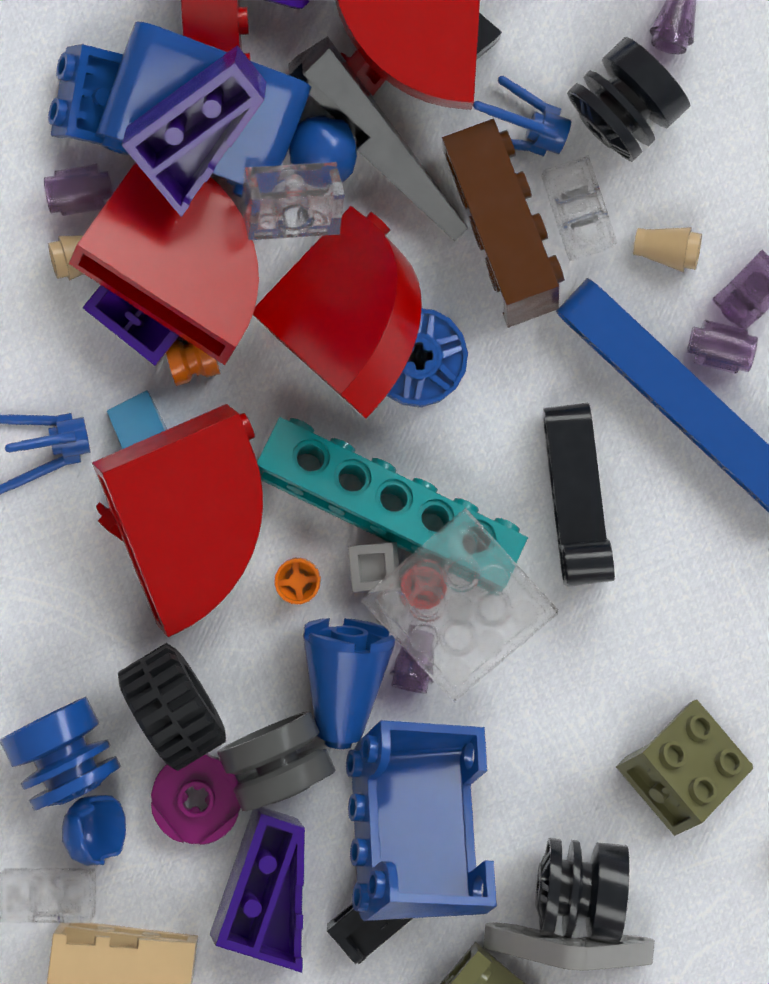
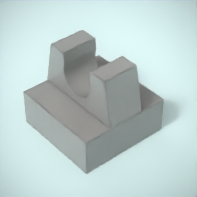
M397 542L348 546L352 592L401 588Z

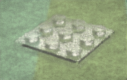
M466 507L365 594L361 600L453 702H456L558 615V609Z

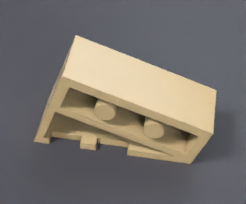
M63 919L53 933L47 984H192L198 935Z

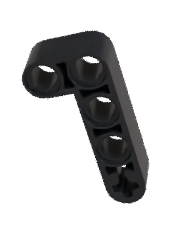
M589 403L543 408L544 432L563 583L569 587L614 581V561L610 540L606 538Z

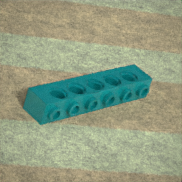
M279 417L257 461L261 481L387 542H397V547L496 595H499L506 587L528 539L527 536L519 533L520 528L517 525L502 518L492 520L478 513L479 509L477 506L467 500L454 498L452 501L438 494V489L428 481L420 478H413L411 481L397 474L396 468L382 459L372 458L370 461L356 454L355 448L343 440L331 438L329 441L313 433V427L302 420L290 418L288 421ZM303 454L313 455L319 460L321 468L316 471L304 470L298 464L297 458ZM343 474H352L360 480L362 488L358 491H348L341 486L339 477ZM384 494L397 496L402 502V510L396 512L387 510L383 507L380 496ZM422 515H437L443 522V530L438 532L428 530L422 522ZM468 533L478 535L484 542V550L474 552L468 549L464 544L463 535Z

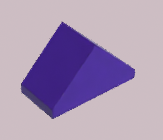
M102 285L98 287L82 307L154 366L157 365L179 337V335Z

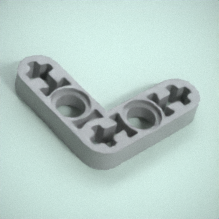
M493 922L485 924L483 947L495 952L562 969L589 971L652 965L655 940L635 935H622L620 942L589 940L588 937L567 938L557 934L545 936L541 935L540 930L516 924Z

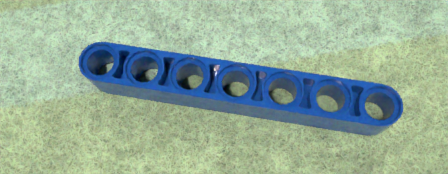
M586 278L556 310L558 316L769 513V444L591 279Z

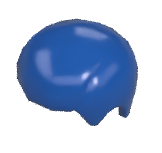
M325 115L307 117L298 124L289 147L290 161L299 177L311 184L329 185L344 182L353 173L357 159L356 142L349 125L342 119H330Z
M110 795L87 796L73 803L64 816L62 824V842L72 860L86 866L104 865V859L118 856L121 853L126 836V817L121 803Z

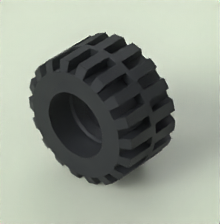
M165 643L118 672L119 687L133 716L158 755L173 769L179 771L226 742L225 727L217 710L187 661L173 646Z

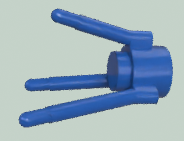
M500 76L498 83L541 111L542 114L534 112L532 118L529 119L481 101L474 102L473 107L475 110L527 129L526 138L532 141L511 139L515 150L530 151L543 157L546 151L560 154L572 121L560 116L561 108L547 104L505 76Z
M72 413L57 416L0 415V424L57 426L48 428L49 436L6 444V452L11 453L52 446L53 455L63 454L61 457L1 484L0 495L63 466L80 463L81 454L91 453L84 417L73 419Z

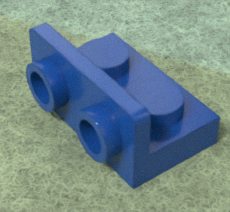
M84 44L68 46L66 48V51L61 54L56 69L57 79L60 80L57 98L53 99L48 113V121L52 125V137L72 138L102 145L104 139L96 137L95 134L123 54Z

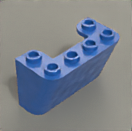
M380 720L356 744L354 750H349L346 759V772L348 777H352L353 794L349 798L348 816L350 821H354L355 838L350 848V860L352 865L356 866L357 883L352 893V904L354 910L359 911L363 921L482 915L497 907L494 861L485 860L476 867L471 784L488 771L485 727Z

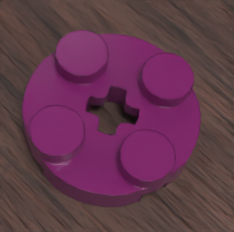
M208 753L179 771L166 764L158 773L151 792L153 817L159 828L175 841L199 845L215 842L225 836L237 821L241 807L233 790L239 779L236 774L225 772L220 758ZM193 787L197 791L204 788L208 792L205 798L208 806L205 809L201 810L197 806L189 809L184 802L189 798L186 792L188 788Z

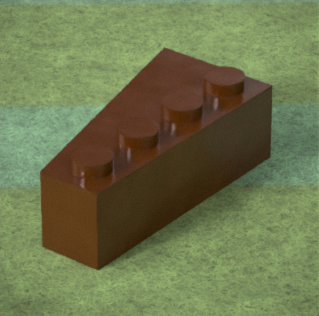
M493 118L442 137L443 151L465 210L469 209L471 214L469 221L477 245L481 251L485 250L487 255L485 262L494 291L501 292L504 299V312L502 314L507 327L509 328L557 310L559 308L558 283L565 281L556 255L548 257L542 241L548 239V234L539 213L531 215L526 199L532 197L531 190L524 172L515 173L510 158L516 156L508 131L499 132Z

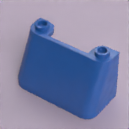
M135 22L95 134L96 137L104 139L102 147L119 154L128 155V152L122 146L126 127L227 52L149 23ZM251 61L267 82L265 99L232 147L228 148L218 162L212 174L227 179V183L234 186L232 194L258 203L260 197L268 199L272 193L312 87L293 76Z

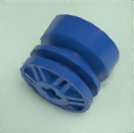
M423 308L421 309V321L414 345H422L423 352L431 353L432 360L425 362L423 370H416L414 362H407L398 380L387 394V397L401 405L420 408L439 403L458 387L466 372L468 358L464 336L455 323L436 310Z
M87 696L61 707L0 739V744L12 767L34 762L37 768L34 773L21 783L23 790L42 782L46 787V790L29 800L34 811L46 806L63 805L100 786L111 773L121 767L116 756L96 763L94 759L95 755L111 746L108 739L87 745L83 737L99 724Z

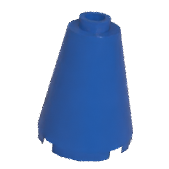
M330 618L309 621L304 625L303 639L314 721L319 730L317 737L325 740L324 744L327 747L349 749L352 747V743L359 742L362 739L395 646L396 636L395 634L389 636L390 629L385 626L363 620L344 618L343 626L329 627Z

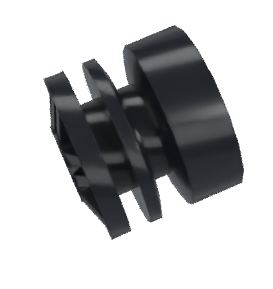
M624 37L602 59L603 65L611 79L608 81L600 74L590 70L583 77L590 90L576 83L567 92V95L578 111L581 120L592 134L605 146L613 149L626 160L633 162L642 153L636 139L647 146H650L655 141L653 131L646 121L648 118L667 129L691 105L681 86L664 66L643 46L631 38Z
M548 838L545 854L541 863H539L536 882L535 906L539 916L541 935L553 936L557 916H562L563 936L571 938L579 917L585 918L589 940L620 942L625 926L630 869L627 845L597 842L589 863L582 862V849L578 840H571L567 860H562L561 839Z

